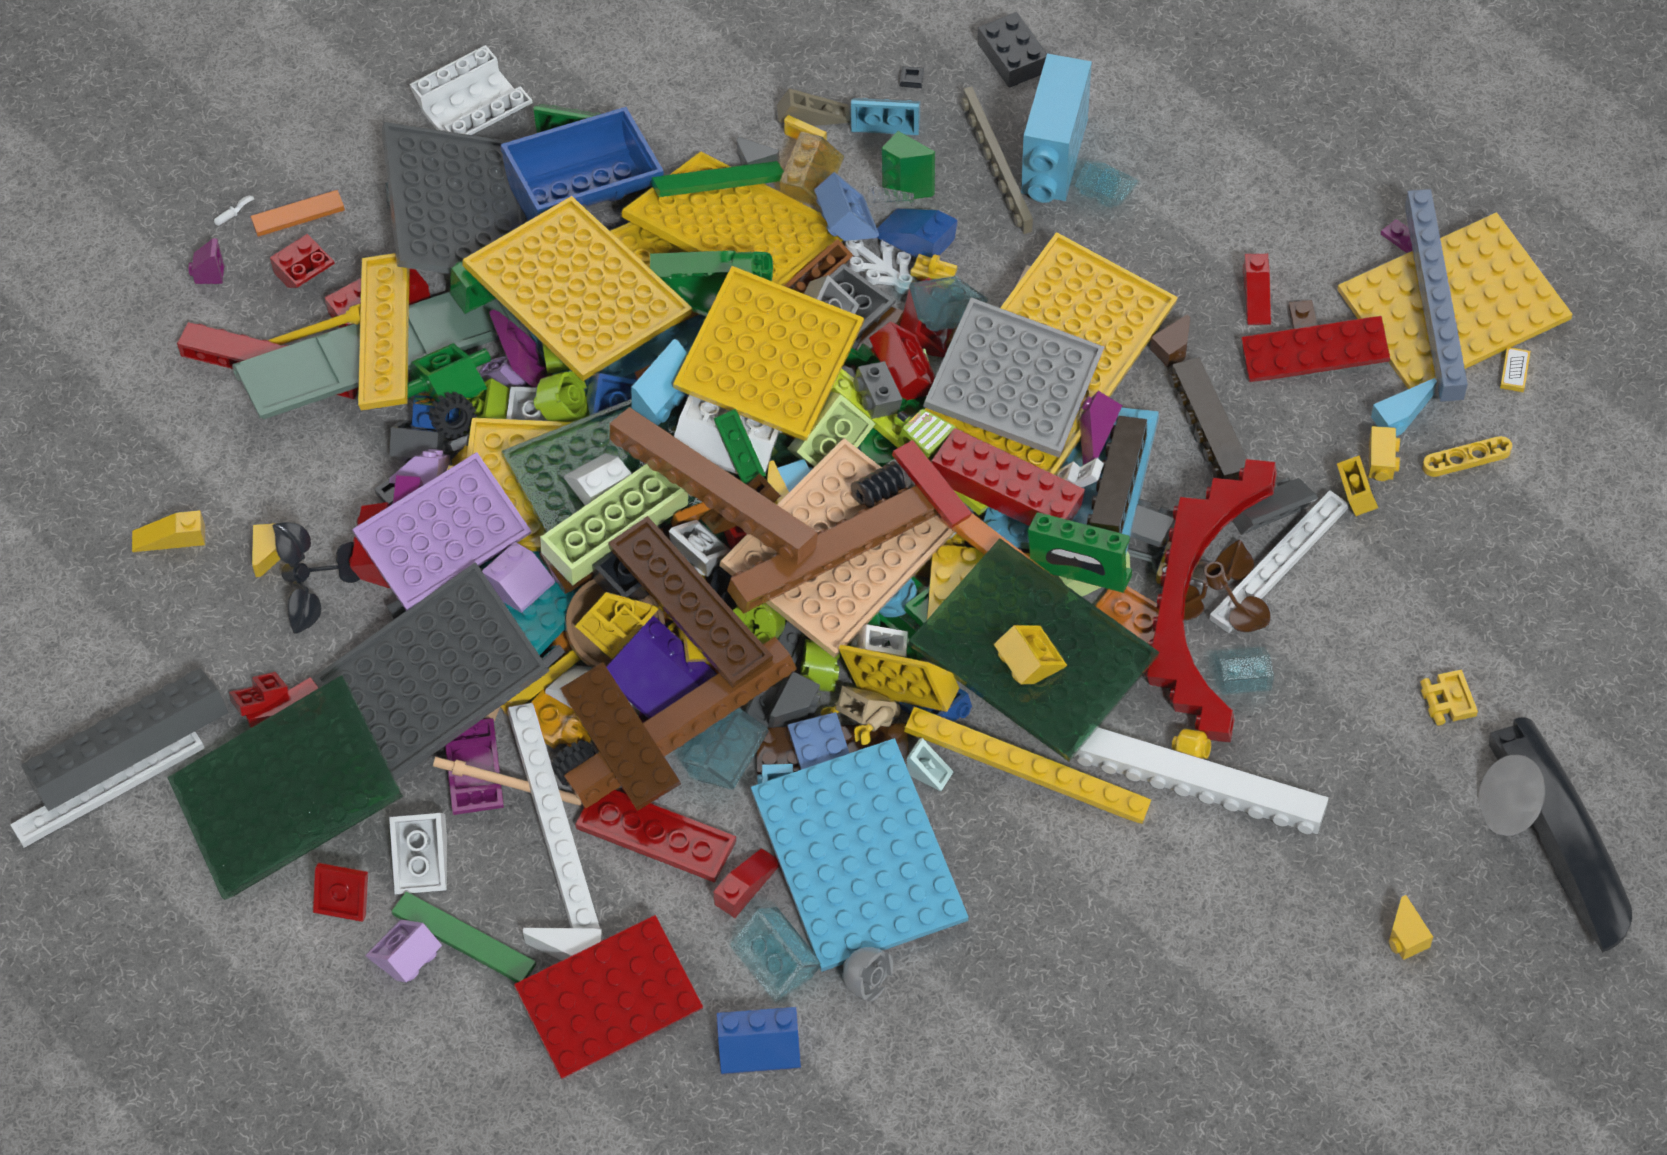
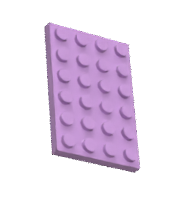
M477 452L352 529L354 535L406 611L476 562L478 566H481L506 550L514 542L517 543L531 534L530 528Z

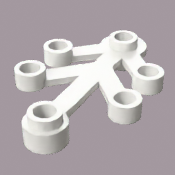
M862 239L846 241L845 247L854 256L861 255L872 263H863L861 258L852 257L848 267L855 272H867L865 279L873 285H893L898 293L908 294L909 287L916 284V280L908 271L911 259L909 253L902 251L897 254L896 263L899 265V272L892 268L894 246L882 240L879 248L882 252V259H880L864 247Z

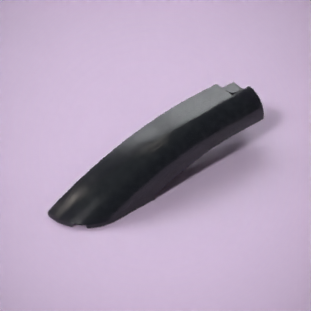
M1525 717L1515 718L1513 726L1490 732L1489 746L1497 760L1509 755H1522L1534 761L1541 770L1545 782V799L1541 812L1533 824L1545 847L1560 885L1603 953L1617 946L1627 935L1632 922V907L1597 828L1555 754L1531 719Z

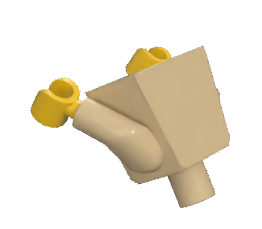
M842 686L839 700L834 703L835 706L823 708L821 716L839 712L861 724H865L857 726L854 734L856 742L861 739V744L866 745L871 741L870 732L876 731L880 726H890L892 719L899 717L901 709L899 704H896L895 701L880 693Z

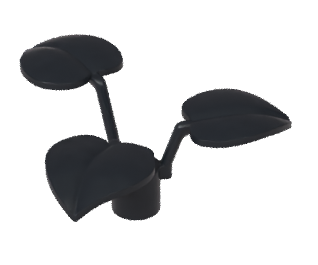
M282 522L272 526L275 533V545L278 556L283 562L287 563L282 568V578L286 582H293L294 587L298 586L301 588L294 589L288 598L289 622L293 633L297 634L311 627L321 615V603L318 596L314 593H309L308 587L301 584V582L307 580L310 572L339 569V577L346 583L357 582L360 578L350 567V558L354 548L353 542L343 543L337 549L336 561L338 565L308 568L306 564L299 563L305 559L304 553L311 547V538L308 531L299 524Z

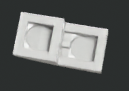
M1095 458L1079 467L1073 461L1059 469L1056 476L1079 487H1085L1099 480L1104 463Z

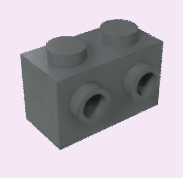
M885 361L858 367L856 376L853 379V385L855 390L859 391L862 397L863 408L869 412L871 419L898 414L903 399Z

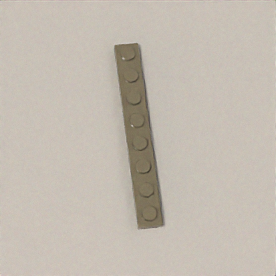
M973 87L964 88V98H961L962 108L969 113L970 126L972 128L975 127L977 130L976 138L978 143L984 146L983 153L985 159L990 160L992 163L991 172L994 177L999 179L998 186L1001 194L1005 193L1007 196V208L1009 211L1013 210L1014 212L1013 218L1016 227H1021L1023 234L1030 233L1033 226V218Z

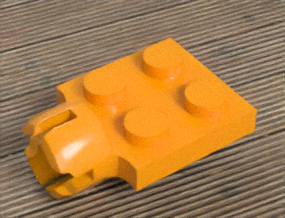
M548 686L531 702L534 705L545 744L555 749L559 744H566L571 747L572 743L576 742L578 744L581 739L588 741V743L591 742L592 739L573 709L545 693Z

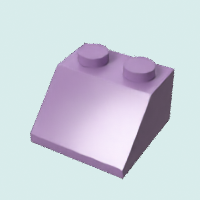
M439 449L423 451L421 455L413 457L391 476L389 483H395L396 475L421 477L425 485L446 472L450 464V455L443 454V450Z
M516 542L482 570L502 601L521 613L555 583L554 578L535 554Z
M401 919L365 956L395 980L407 982L413 980L419 974V969L425 963L430 962L436 957V951L442 945L424 923Z

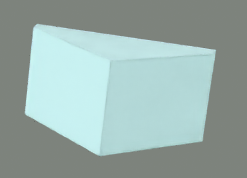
M923 738L918 740L907 757V769L910 776L939 791H942L953 774L952 769Z

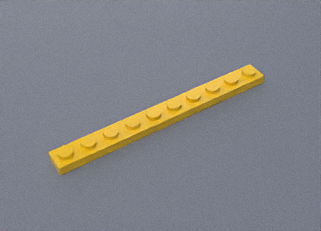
M917 707L913 708L904 730L906 733L921 739L923 738L931 743L1140 824L1143 823L1151 802L1149 798Z

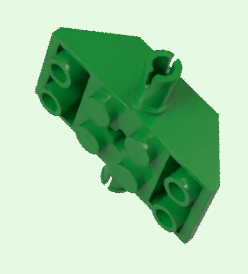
M452 343L412 361L410 375L413 381L408 383L407 399L421 392L428 393L437 402L440 401L438 397L442 395L445 398V393L447 392L451 395L453 392H457L465 398L478 396L481 391L487 389L477 370V367L491 362L487 349L483 348L468 356L457 345Z

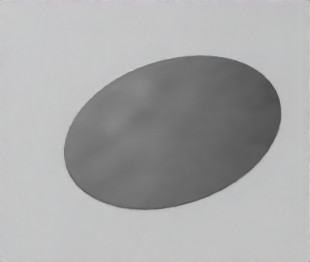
M1522 755L1503 757L1489 768L1482 780L1478 797L1479 805L1489 829L1500 835L1512 836L1525 831L1535 822L1541 812L1545 799V782L1542 772L1534 761Z

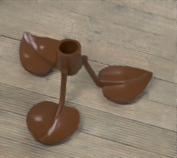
M1240 539L1227 547L1215 562L1205 566L1204 573L1206 579L1202 581L1203 589L1201 594L1195 586L1189 585L1185 601L1184 621L1192 620L1204 611V604L1201 600L1206 597L1209 586L1215 590L1225 588L1233 604L1237 607L1229 614L1230 624L1235 630L1252 632L1269 625L1271 621L1270 610L1262 599L1248 596L1240 604L1228 586L1227 581L1231 578L1234 580L1244 579L1254 568L1252 555Z

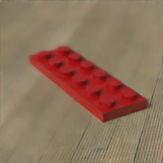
M1382 316L1241 337L1249 382L1390 362V353Z
M613 790L586 809L584 807L575 824L577 830L714 883L737 841L736 836L651 803L637 811L627 794L617 790Z

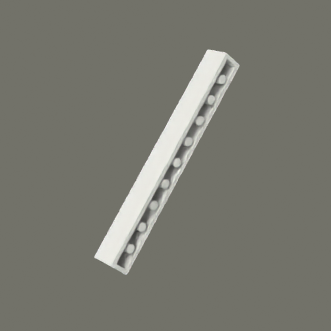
M1085 723L1074 748V760H1077L1083 766H1097L1109 774L1120 773L1126 775L1132 781L1142 780L1149 782L1158 789L1165 787L1174 790L1181 796L1191 795L1198 797L1207 804L1214 802L1223 805L1230 811L1240 810L1247 812L1256 819H1270L1279 826L1289 825L1296 827L1304 834H1318L1327 808L1328 797Z

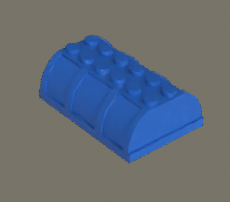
M627 107L501 144L504 167L510 188L528 221L571 196L580 204H586V207L608 200H619L624 195L643 189L649 190L653 187L651 185L652 177L663 176L664 174L661 165Z

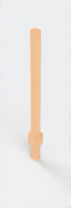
M435 757L433 767L451 771L453 775L460 777L466 775L531 793L528 781L465 765L466 762L456 760L454 762ZM559 790L562 801L581 806V802L575 794Z

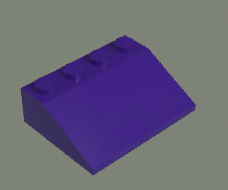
M654 615L607 666V669L627 700L648 719L717 675L705 662H686L684 643Z

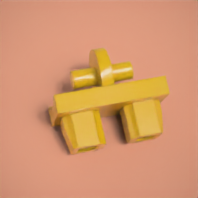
M918 254L910 275L920 281L930 278L939 286L948 288L955 277L958 266L941 261L940 256L936 254L932 258Z

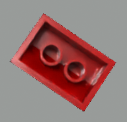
M927 278L909 287L900 327L917 336L922 349L926 350L927 355L945 357L948 350L946 342L956 326L961 302L932 279Z
M890 321L869 337L873 346L871 350L880 362L885 361L902 398L911 400L925 397L928 395L936 376L917 336Z
M384 502L361 506L357 525L362 524L390 506L389 503ZM355 536L353 539V554L350 558L351 569L363 581L390 588Z

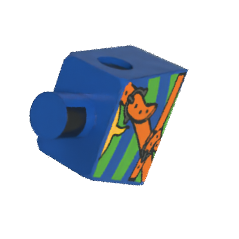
M419 393L414 397L412 426L436 429L431 424L432 421L429 418V415H432L429 412L430 408L435 409L432 403L436 400L429 394ZM459 408L450 410L449 415L447 413L445 418L447 423L454 422L459 417Z

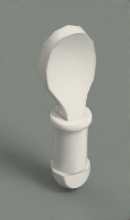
M250 195L243 197L238 201L235 208L230 206L228 210L216 217L214 223L219 226L232 217H236L239 210L245 204L254 200V197Z

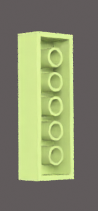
M645 464L540 537L541 553L574 585L593 571V564L611 552L608 545L610 541L647 516L656 526L660 525L688 505V493L678 485L671 483L659 472L653 471L648 464Z

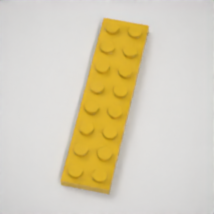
M396 253L362 258L358 406L361 411L407 404L409 268L397 267Z

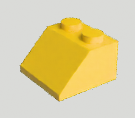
M1014 625L994 644L1000 659L1007 663L1012 671L1013 678L1020 684H1035L1067 666L1041 626Z

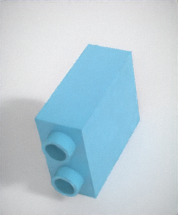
M1047 54L1023 138L1021 193L1029 194L1035 201L1042 203L1051 202L1053 199L1066 201L1088 121L1092 61Z

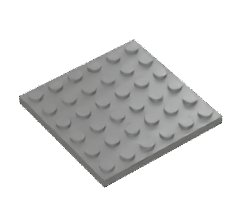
M970 298L923 407L1060 458L1104 346Z

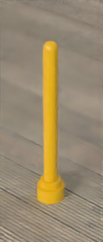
M361 304L351 306L345 314L286 333L268 341L283 345L348 322L356 325L360 324Z

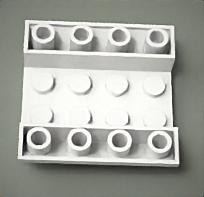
M486 45L410 84V88L423 114L436 130L473 135L533 103L521 86L514 89L501 74L497 58Z
M689 395L680 415L674 437L723 470L738 474L714 421V418L729 412V410ZM739 415L766 474L773 447L781 431Z

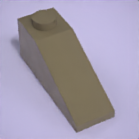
M790 88L777 104L778 121L784 123L787 115L812 126L850 123L848 104Z

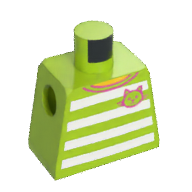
M920 410L913 418L901 411L894 420V423L902 428L898 438L899 444L903 446L913 440L930 462L953 429L956 428L954 425L926 410Z

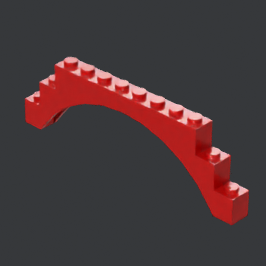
M1246 459L1245 467L1240 468L1239 480L1213 478L1212 486L1207 487L1206 499L1180 497L1178 506L1175 505L1173 510V520L1176 521L1174 528L1171 527L1169 531V542L1172 543L1170 550L1167 549L1165 553V564L1168 565L1166 572H1162L1161 575L1163 592L1158 594L1157 597L1159 614L1158 617L1153 619L1152 629L1155 631L1154 639L1149 641L1148 653L1151 654L1150 662L1145 663L1144 676L1148 678L1149 685L1171 688L1170 703H1173L1175 712L1197 715L1195 729L1205 732L1207 738L1214 741L1231 743L1235 718L1233 710L1207 685L1193 662L1187 646L1184 628L1186 595L1198 562L1205 549L1222 528L1244 510L1273 495L1277 470L1275 462Z

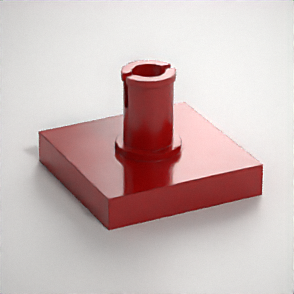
M318 863L315 867L313 913L363 922L366 916L368 872Z

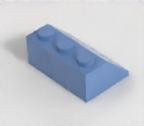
M835 172L814 189L818 198L816 201L823 211L821 214L828 224L826 227L833 236L836 237L838 235L844 241L872 239L879 236L864 196Z

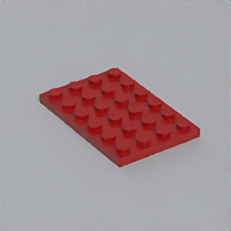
M656 915L514 984V988L561 1080L703 1009V1005Z

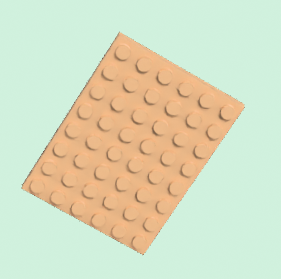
M843 438L777 505L815 531L819 532L822 529L827 531L833 528L840 520H849L860 510L871 509L865 504H859L855 500L851 492V484L862 477H866L869 473H874L879 468L882 469V467ZM939 514L766 602V604L835 658L840 653L838 649L840 644L847 646L860 632L862 626L870 622L955 532L940 521L941 516ZM747 534L721 560L719 566L733 576L739 571L745 572L751 569L758 561L771 559L777 552L770 547H766L753 535Z

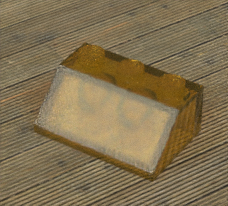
M800 132L781 177L780 192L800 203L820 207L816 201L818 198L814 189L833 172L838 174L844 156L822 136Z

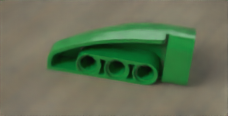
M704 251L650 254V269L692 307L693 312L706 317L731 266L772 281L773 259L768 252Z

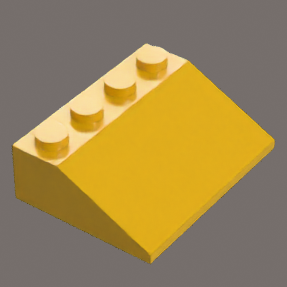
M841 644L838 648L858 689L880 693L893 701L945 712L950 708L959 690L953 673L929 662Z

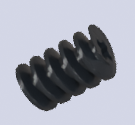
M895 461L884 465L882 469L879 468L874 473H869L866 477H862L851 484V492L855 500L869 508L874 506V502L877 503L882 498L888 499L890 494L895 495L898 490L906 488L903 472Z

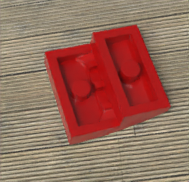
M275 671L251 677L252 687L231 691L229 696L231 703L240 715L245 716L260 711L276 702L288 692V686Z

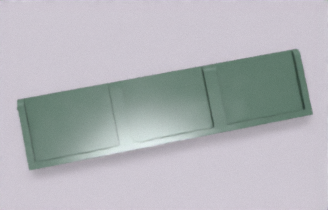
M450 292L409 305L408 370L411 369L412 361L452 343L457 345L462 351H466L500 339L489 314L493 309L506 316L518 328L521 329V326L516 317L498 299L464 314L453 299ZM352 324L233 364L234 374L238 381H242L259 418L264 420L359 387L360 324Z

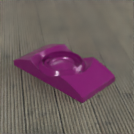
M493 309L489 314L512 370L533 388H537L540 380L547 377L546 367L538 364L539 357L536 352V343L506 316Z
M494 719L480 720L446 745L447 760L454 762L456 760L466 762L465 765L500 774ZM448 771L453 815L504 808L502 785L466 775L460 777Z

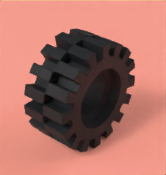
M447 392L445 393V398L440 395L438 397L440 401L432 403L435 409L430 408L429 411L432 414L429 415L432 421L431 424L446 438L451 436L453 439H457V434L460 437L465 436L463 432H470L468 427L471 425L472 418L477 417L474 413L476 410L472 406L473 404L457 392H453L452 395ZM454 408H459V417L454 422L447 423L445 420L447 413Z
M579 741L578 744L574 742L571 744V747L566 746L564 748L565 751L558 752V757H554V762L551 763L552 769L562 785L569 787L564 777L565 774L597 754L588 741Z

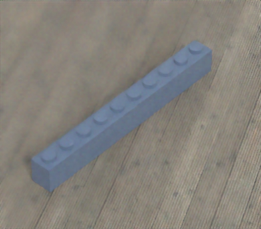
M1431 189L1408 191L1405 212L1440 402L1464 400L1468 384Z

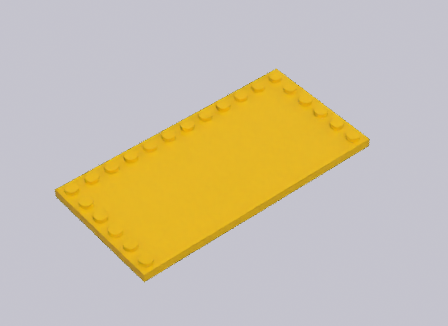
M1056 232L1000 308L1104 346L1082 401L1083 404L1088 396L1092 397L1098 390L1108 397L1112 395L1176 304L1178 297ZM1081 406L1060 458L925 408L926 411L954 425L956 429L1056 475L1081 439L1080 417L1084 411Z

